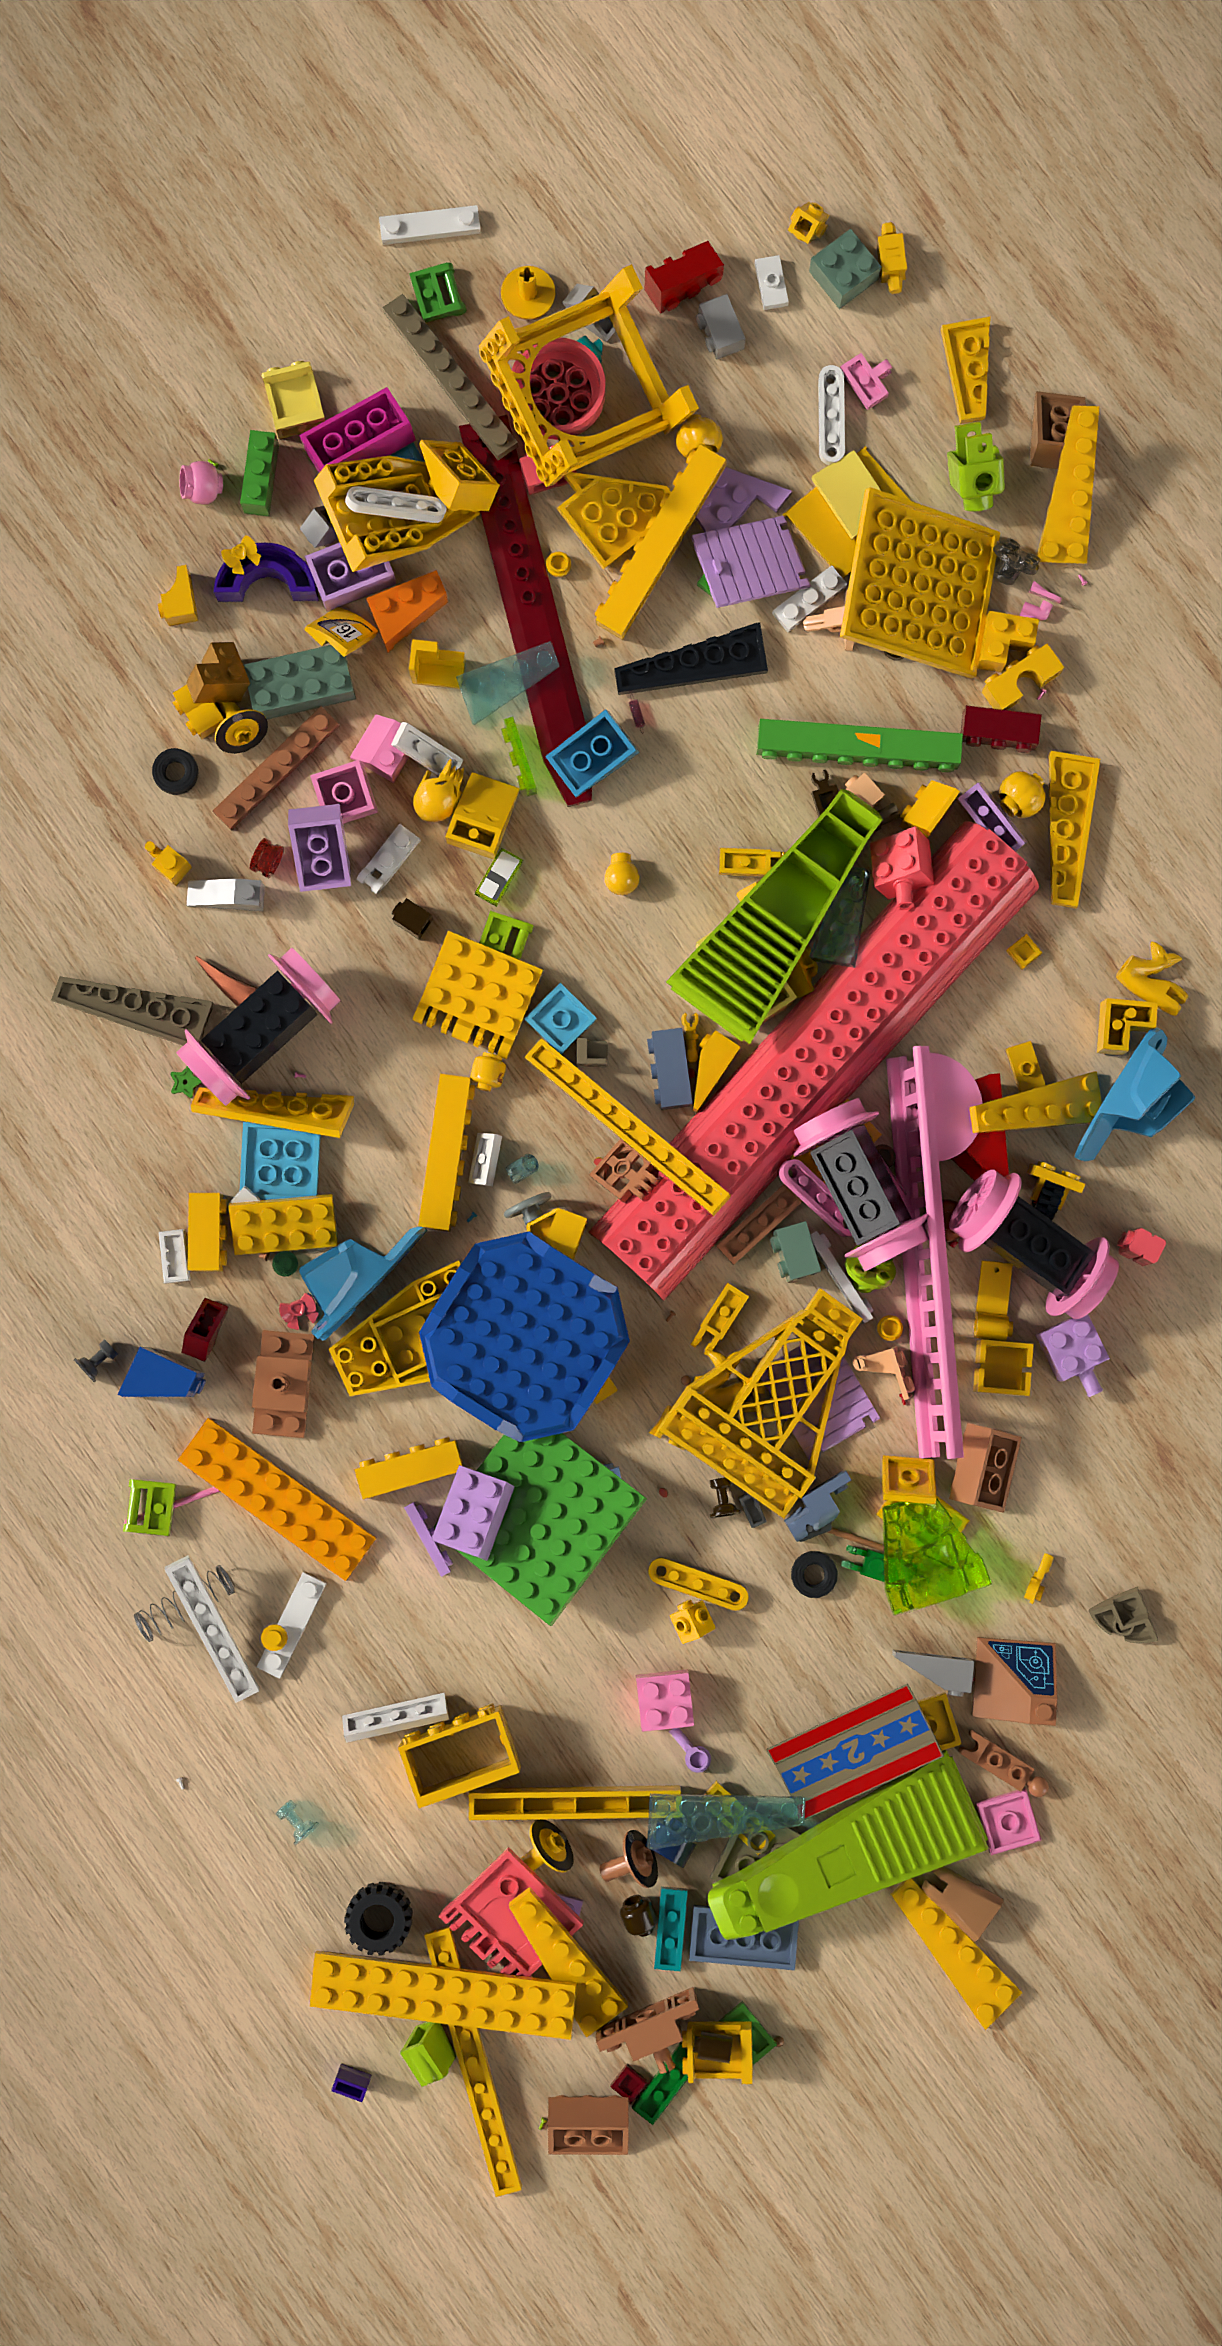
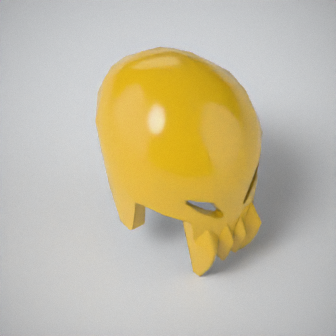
M450 759L439 777L429 779L431 772L427 770L413 798L415 812L422 820L427 822L443 821L454 813L462 794L459 788L463 779L464 767L460 771L459 768L456 769V766L451 768L452 760ZM446 781V782H445L444 784H442V785L437 784V783H439V782Z

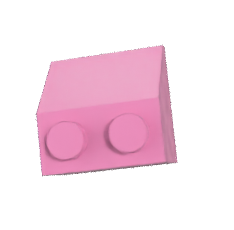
M375 715L350 758L354 761L360 760L364 767L394 783L409 759V756L391 745L401 723L390 718Z

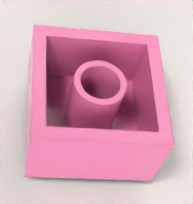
M360 760L310 775L319 805L340 804L343 824L378 813L364 765Z
M687 1669L636 1675L642 1732L694 1726Z

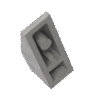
M249 879L188 881L186 906L263 911L265 886L261 880Z
M893 1650L892 1655L944 1690H948V1695L963 1697L964 1692L971 1693L974 1661L972 1659Z

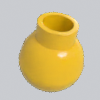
M615 853L611 855V864L606 869L605 884L616 895H628L639 884L640 876L638 869L631 862V854Z

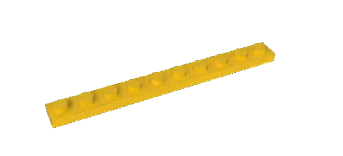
M542 1038L525 1056L529 1063L714 1216L730 1199L731 1195Z
M449 1926L424 1934L432 1965L462 1969L453 1933ZM448 2024L495 2196L499 2197L522 2190L521 2180L479 2028Z

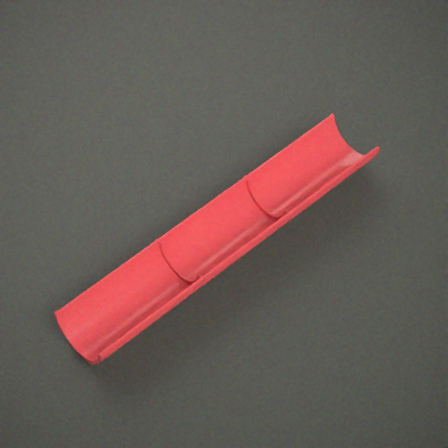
M970 821L963 822L931 857L934 884L912 891L914 906L909 910H899L897 908V897L893 898L813 986L814 991L805 995L669 1143L731 1195L730 1199L714 1216L655 1168L651 1174L659 1182L655 1185L649 1180L647 1184L652 1190L650 1193L644 1189L641 1190L646 1196L643 1201L634 1194L631 1195L625 1204L618 1199L588 1231L591 1236H594L647 1283L660 1299L664 1301L774 1181L779 1175V1168L782 1163L792 1160L790 1157L800 1147L794 1130L848 1099L1039 890L1038 881L1031 869L1026 865L1027 862L990 829L986 830L984 827Z

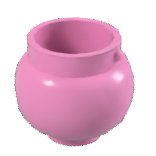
M195 461L189 466L182 465L179 477L182 499H190L191 502L202 505L212 503L217 498V494L222 493V474L217 473V469L213 464L205 461Z

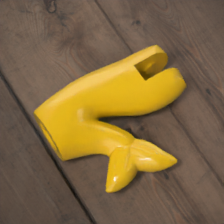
M1151 942L1152 960L1132 955L1121 966L1116 974V978L1134 995L1146 1002H1157L1159 1009L1167 1014L1176 1016L1181 1010L1180 1004H1184L1188 998L1187 992L1176 983L1168 980L1153 979L1147 976L1159 973L1165 968L1175 965L1182 960V957L1175 953H1166L1161 945Z
M709 1352L708 1355L716 1367L737 1352L730 1354L728 1357L719 1352ZM741 1359L732 1364L734 1369L738 1366ZM725 1369L699 1386L696 1392L725 1411L742 1388L743 1381L719 1388L732 1374L729 1370ZM703 1375L695 1376L693 1382ZM757 1386L758 1393L765 1394L766 1386ZM764 1404L760 1405L761 1411H763ZM755 1406L742 1408V1411L756 1412Z

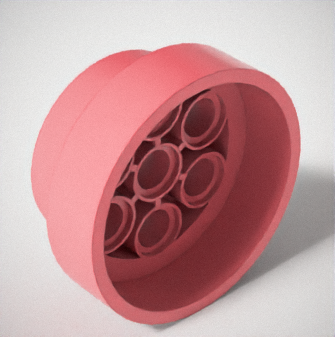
M563 337L551 341L538 352L530 371V388L537 387L540 389L537 393H531L537 409L545 412L543 417L552 426L564 433L577 436L585 432L598 419L605 402V375L601 363L585 345ZM528 350L522 354L526 359L529 358ZM515 361L511 370L516 373H523L524 367L520 362ZM550 371H556L559 373V375L556 377H549L547 373H549ZM573 379H580L583 381L579 385H574L571 383ZM516 380L519 383V387L523 388L522 381ZM554 395H562L564 397L561 401L552 399ZM584 402L588 406L584 409H579L575 405ZM561 418H565L569 421L565 425H560L557 423V421ZM538 426L539 429H541L542 435H544V428L542 426ZM552 435V436H549L548 439H558V438H557L556 436H553V435Z

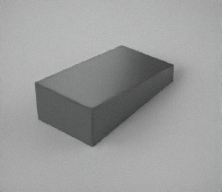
M748 1493L738 1497L751 1528L767 1522L755 1498Z

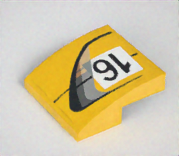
M339 607L308 624L304 629L322 647L330 643L343 657L375 638L378 630L365 619Z

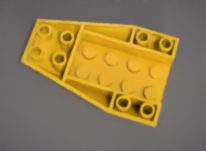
M460 1260L411 1282L329 1348L349 1396L430 1382L419 1331L461 1265Z

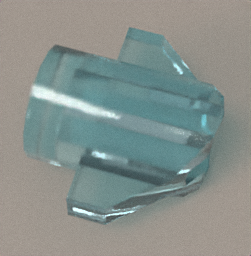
M525 1154L508 1165L506 1171L512 1182L518 1184L535 1173L539 1168V1164L533 1155Z

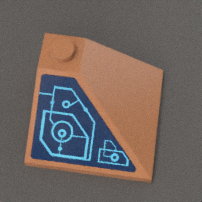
M977 1637L972 1716L1026 1724L1056 1726V1643Z

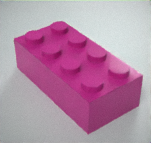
M388 387L299 435L307 455L319 473L327 464L389 456L416 441L410 421Z

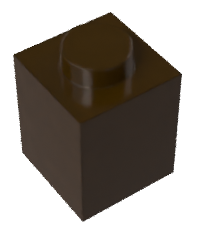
M407 898L403 903L398 902L392 911L394 924L420 940L433 921L432 914Z

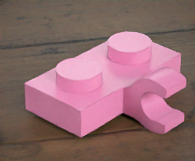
M862 353L840 366L845 379L867 411L889 396V392L880 381V379L891 374L890 369H892V366L887 359L872 369Z

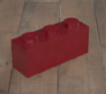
M966 705L962 713L960 733H963L962 742H966V745L971 747H979L983 744L991 745V748L996 750H1004L1008 747L1016 748L1017 752L1029 753L1031 750H1035L1039 744L1042 714Z

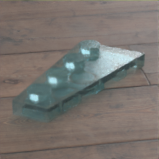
M551 641L456 676L473 725H476L560 667Z
M852 867L826 912L809 957L813 961L855 968L871 874L867 869Z

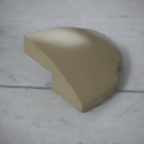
M1138 1587L1119 1593L1089 1609V1613L1095 1623L1109 1635H1112V1632L1124 1636V1640L1130 1643L1158 1641L1153 1622Z

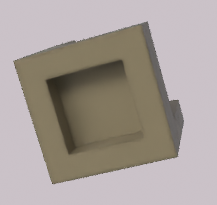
M577 1038V1067H608V1043L606 1041H587V1038Z

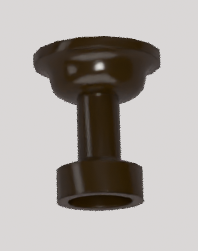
M725 1477L710 1480L711 1489H715L717 1492L719 1504L713 1508L710 1518L740 1514V1510L734 1504L728 1502L726 1488L731 1486V1482Z

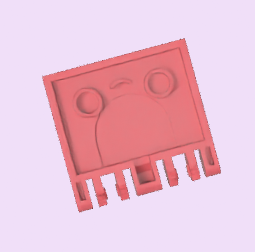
M509 1847L454 1901L450 1902L438 1916L447 1924L460 1912L449 1928L455 1931L468 1920L472 1926L463 1933L461 1939L466 1943L479 1931L480 1934L472 1941L469 1947L482 1960L486 1959L497 1948L498 1951L488 1960L487 1965L493 1968L506 1957L510 1962L501 1969L500 1973L530 1977L542 1965V1962L510 1910V1901L531 1887L571 1936L584 1923Z

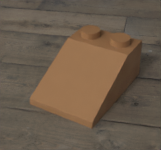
M1036 391L1030 445L1031 466L1058 469L1072 406H1086L1085 397Z

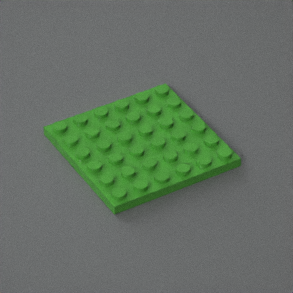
M563 1433L524 1442H518L503 1435L476 1470L515 1486L488 1561L461 1551L458 1552L545 1623L552 1626L647 1498Z

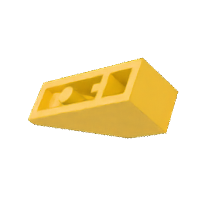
M716 1030L712 1035L707 1033L699 1045L702 1047L699 1057L693 1111L696 1113L741 1048Z

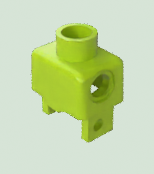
M980 422L956 425V450L947 452L950 485L963 499L964 510L983 511L990 509L994 506L993 495L1000 494L1005 489L1003 457L998 447L993 445L992 434H982ZM971 431H974V432H975V435H974V436H968V437H967V435H968L969 432H971Z

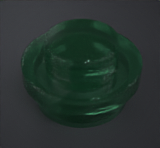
M281 1251L273 1258L272 1266L278 1275L288 1277L297 1271L298 1259L292 1252Z

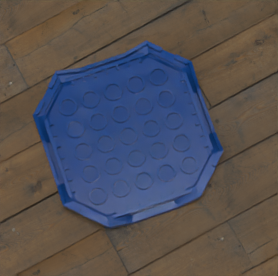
M530 1231L475 1243L419 1331L431 1387L472 1416L518 1442L573 1431L587 1412L630 1342L618 1287L561 1253Z

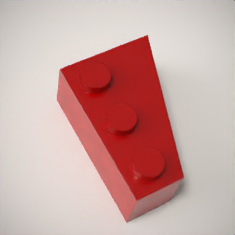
M709 241L683 251V256L676 260H673L671 257L664 259V265L655 269L652 265L645 267L644 290L660 314L666 310H674L687 297L689 299L695 297L702 288L707 285L713 286L722 279L724 264Z

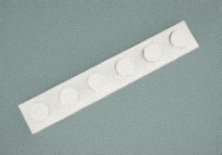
M188 1555L165 1566L167 1576L235 1703L259 1692L256 1680L190 1556Z

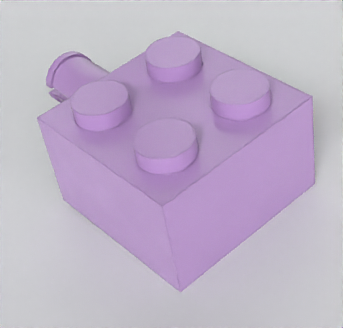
M1088 1314L1080 1319L1069 1318L1035 1334L1057 1381H1065L1073 1376H1079L1088 1397L1103 1391L1093 1369L1094 1366L1110 1358Z

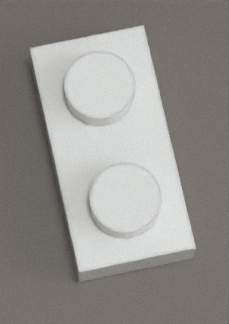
M477 1133L468 1183L493 1187L502 1136Z

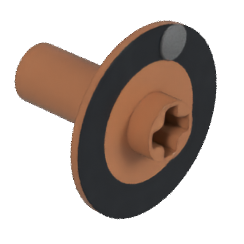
M637 1830L628 1831L623 1839L624 1855L600 1865V1874L604 1881L609 1882L631 1873L635 1881L644 1888H650L656 1884L658 1878L657 1860L654 1851L645 1845L647 1839L642 1833Z

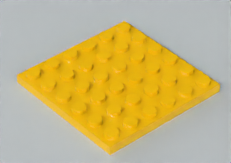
M872 487L865 489L840 637L970 679L976 677L1000 532Z

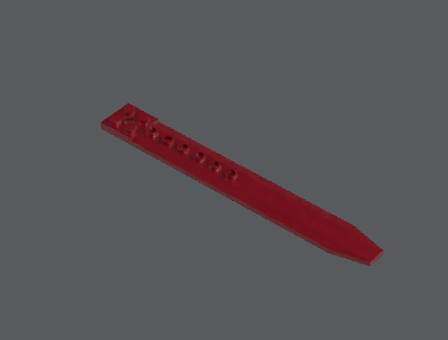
M508 415L499 416L500 420L512 434ZM470 424L459 426L463 445L499 484L489 511H480L543 762L567 807L592 801V787L578 797H575L545 757L584 727L586 723L517 451L515 449L500 460H497L492 452L488 451L487 447H482L485 443Z

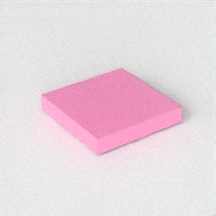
M1023 1788L1021 1792L1016 1790L975 1802L980 1822L988 1838L986 1842L991 1855L1042 1841L1026 1788Z

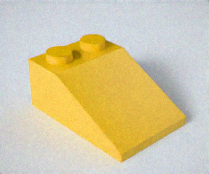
M421 440V451L435 493L446 505V508L451 511H489L499 484L461 442Z

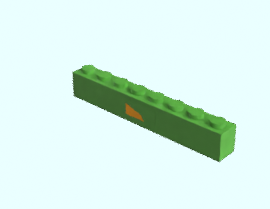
M760 719L756 755H762V758L770 760L777 759L778 756L787 757L789 761H802V758L812 759L815 763H827L828 760L838 761V764L851 765L853 762H860L867 767L887 764L889 768L893 769L913 766V769L919 771L939 768L940 772H953L961 764L963 733Z

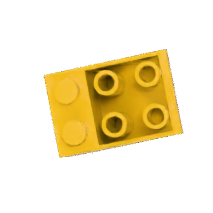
M472 772L445 836L447 844L495 860L520 788Z

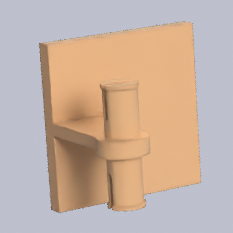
M897 1346L868 1356L860 1355L854 1358L853 1366L858 1371L896 1374L903 1399L907 1400L913 1396L912 1392L915 1390L912 1377L911 1375L906 1376L904 1367L907 1365L906 1357L903 1350L898 1351Z

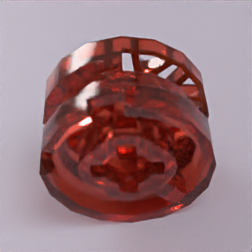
M263 838L253 853L249 869L255 873L261 872L263 877L271 878L269 873L274 874L284 853V847L279 844L273 845L271 840Z

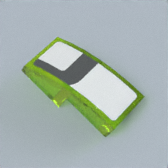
M501 848L474 895L497 907L509 889L511 881L521 868L523 859Z

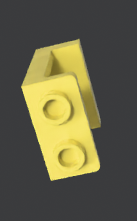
M297 361L292 363L291 366L284 368L273 367L262 373L279 439L302 434L326 421L310 361Z

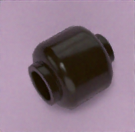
M637 1894L624 1900L620 1909V1917L628 1933L634 1936L639 1935L640 1937L651 1934L658 1922V1915L650 1899Z

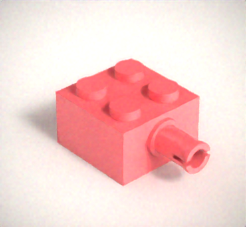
M915 826L870 843L874 887L888 900L897 897V908L899 910L911 909L914 906L912 891L934 884L929 839Z

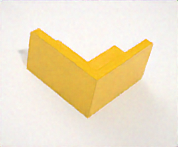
M412 639L409 672L413 684L459 689L463 687L466 662L465 652L439 650L438 642Z

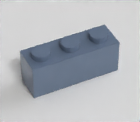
M675 1028L652 1031V1038L647 1039L648 1052L649 1054H654L655 1064H650L652 1079H657L658 1089H654L655 1104H660L661 1110L691 1107L692 1096L683 1029Z

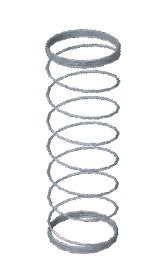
M221 1565L216 1566V1572L219 1576L217 1579L221 1582L229 1596L230 1594L232 1595L235 1593V1589L228 1574ZM207 1571V1580H208V1583H209V1586L207 1585V1587H208V1588L210 1589V1591L213 1593V1596H214V1598L216 1599V1601L219 1602L218 1599H217V1597L215 1596V1594H214L212 1588H211V1585H210V1582H209V1579H208V1572H211V1571ZM175 1590L173 1591L174 1604L166 1597H163L162 1600L164 1598L167 1599L175 1607L182 1621L185 1622L175 1603ZM161 1600V1604H162L163 1611H162L161 1609H160V1611L165 1615V1617H166V1619H167V1621H168L170 1627L173 1629V1626H172L170 1620H169L168 1617L166 1616V1613H165L164 1607H163V1602H162V1600ZM150 1605V1613H151V1616H152V1618L150 1617V1619L154 1622L155 1627H156L157 1631L159 1632V1634L162 1635V1633H161L159 1627L157 1626V1624H156L155 1621H154V1618H153V1615H152V1611H151V1605ZM140 1610L134 1614L135 1622L144 1638L151 1642L153 1641L152 1631L140 1612L147 1613ZM142 1623L144 1624L149 1636L144 1631Z

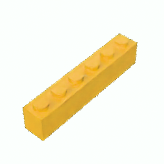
M440 1074L418 1227L446 1232L451 1231V1226L456 1227L458 1212L453 1211L454 1203L460 1200L461 1186H457L458 1175L463 1176L465 1161L461 1160L462 1150H467L468 1135H464L465 1126L470 1125L472 1110H468L469 1100H474L476 1085L471 1084L472 1080L470 1077Z

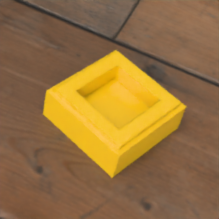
M1027 933L1006 950L1021 970L1043 953Z

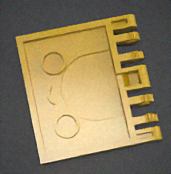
M448 931L412 1021L423 1024L431 1006L433 1009L426 1026L432 1028L436 1023L439 1010L448 1013L445 1021L442 1023L441 1033L447 1034L454 1016L458 1017L451 1037L469 1043L477 1025L480 1029L473 1046L479 1048L483 1042L486 1030L494 1032L495 1034L488 1046V1052L492 1054L495 1052L500 1037L503 1036L504 1039L497 1055L507 1060L544 969Z

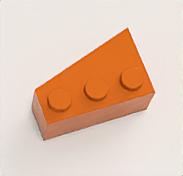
M437 570L366 598L387 652H390L394 645L404 637L409 636L412 630L419 624L428 620L448 603L447 594Z

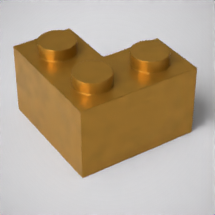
M211 642L201 661L202 664H195L186 682L193 702H240L250 681L235 643Z

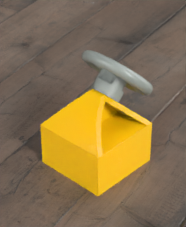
M544 1192L533 1196L504 1212L506 1218L523 1214L524 1217L522 1219L525 1225H527V1232L530 1231L550 1246L574 1260L588 1222L587 1218L560 1208H556L543 1215L540 1205L551 1199V1193Z

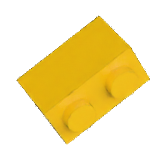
M933 780L930 781L927 787L922 784L914 796L918 800L913 807L908 804L900 815L903 821L899 827L907 830L916 826L929 838L954 803L960 791Z

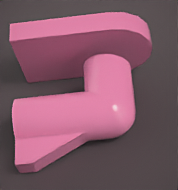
M1035 581L1029 593L1055 603H1060L1062 600L1061 597L1048 592ZM1045 600L1042 601L1040 607L1025 602L1019 616L1046 620L1053 605Z

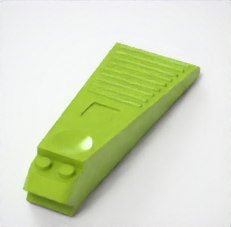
M841 789L818 819L666 981L672 987L671 990L741 1042L744 1040L750 1044L867 840L883 820L879 812L854 793Z
M943 1750L944 1757L888 1782L739 1872L713 1883V1888L708 1894V1903L722 1936L726 1940H733L752 1936L762 1931L766 1933L988 1850L989 1847L986 1843L988 1838L953 1757L949 1756L947 1750Z

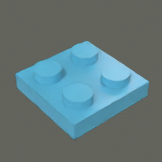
M561 983L524 1018L561 1055L597 1020Z

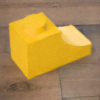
M187 565L176 566L175 582L168 592L161 594L162 603H158L161 619L165 618L169 626L199 621L191 573Z

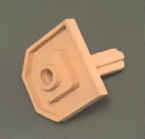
M846 590L845 604H846V598H847V592H848V590ZM845 607L826 609L824 614L805 617L803 621L805 630L810 632L828 629L831 632H841ZM845 639V651H853L854 641Z

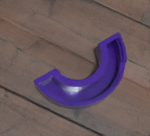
M255 543L257 553L261 555L259 564L256 566L247 556L245 559L240 560L244 571L243 575L234 574L232 572L233 568H230L224 562L217 573L214 583V594L218 602H243L245 592L249 586L258 579L266 577L276 578L287 584L293 601H319L317 587L306 562L293 550L275 543Z

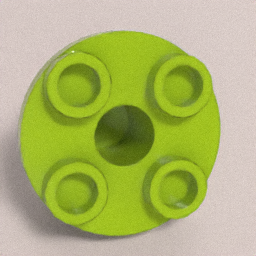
M856 1245L853 1250L859 1248L862 1245ZM846 1258L845 1268L848 1275L852 1278V1286L861 1293H870L874 1289L886 1288L892 1284L896 1276L893 1258L867 1271H864L858 1258Z

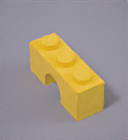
M1048 643L1041 648L1036 645L1026 653V658L1020 662L1018 659H1015L1005 667L1007 671L1001 675L995 673L985 680L986 685L982 690V694L993 709L1009 710L1020 702L1023 694L1017 686L1019 678H1030L1041 688L1062 673L1065 667Z

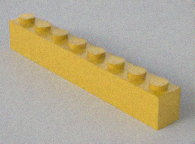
M701 444L697 450L692 449L686 459L687 467L684 472L679 471L672 484L675 487L670 494L666 493L659 505L662 509L657 516L653 515L646 527L648 529L647 534L644 538L640 537L633 549L636 551L631 560L627 559L620 571L623 573L618 582L614 581L611 584L607 593L610 595L605 604L600 603L594 614L597 617L595 621L599 627L621 640L624 639L726 468L725 458Z
M680 1785L476 1788L469 1791V1820L681 1817Z

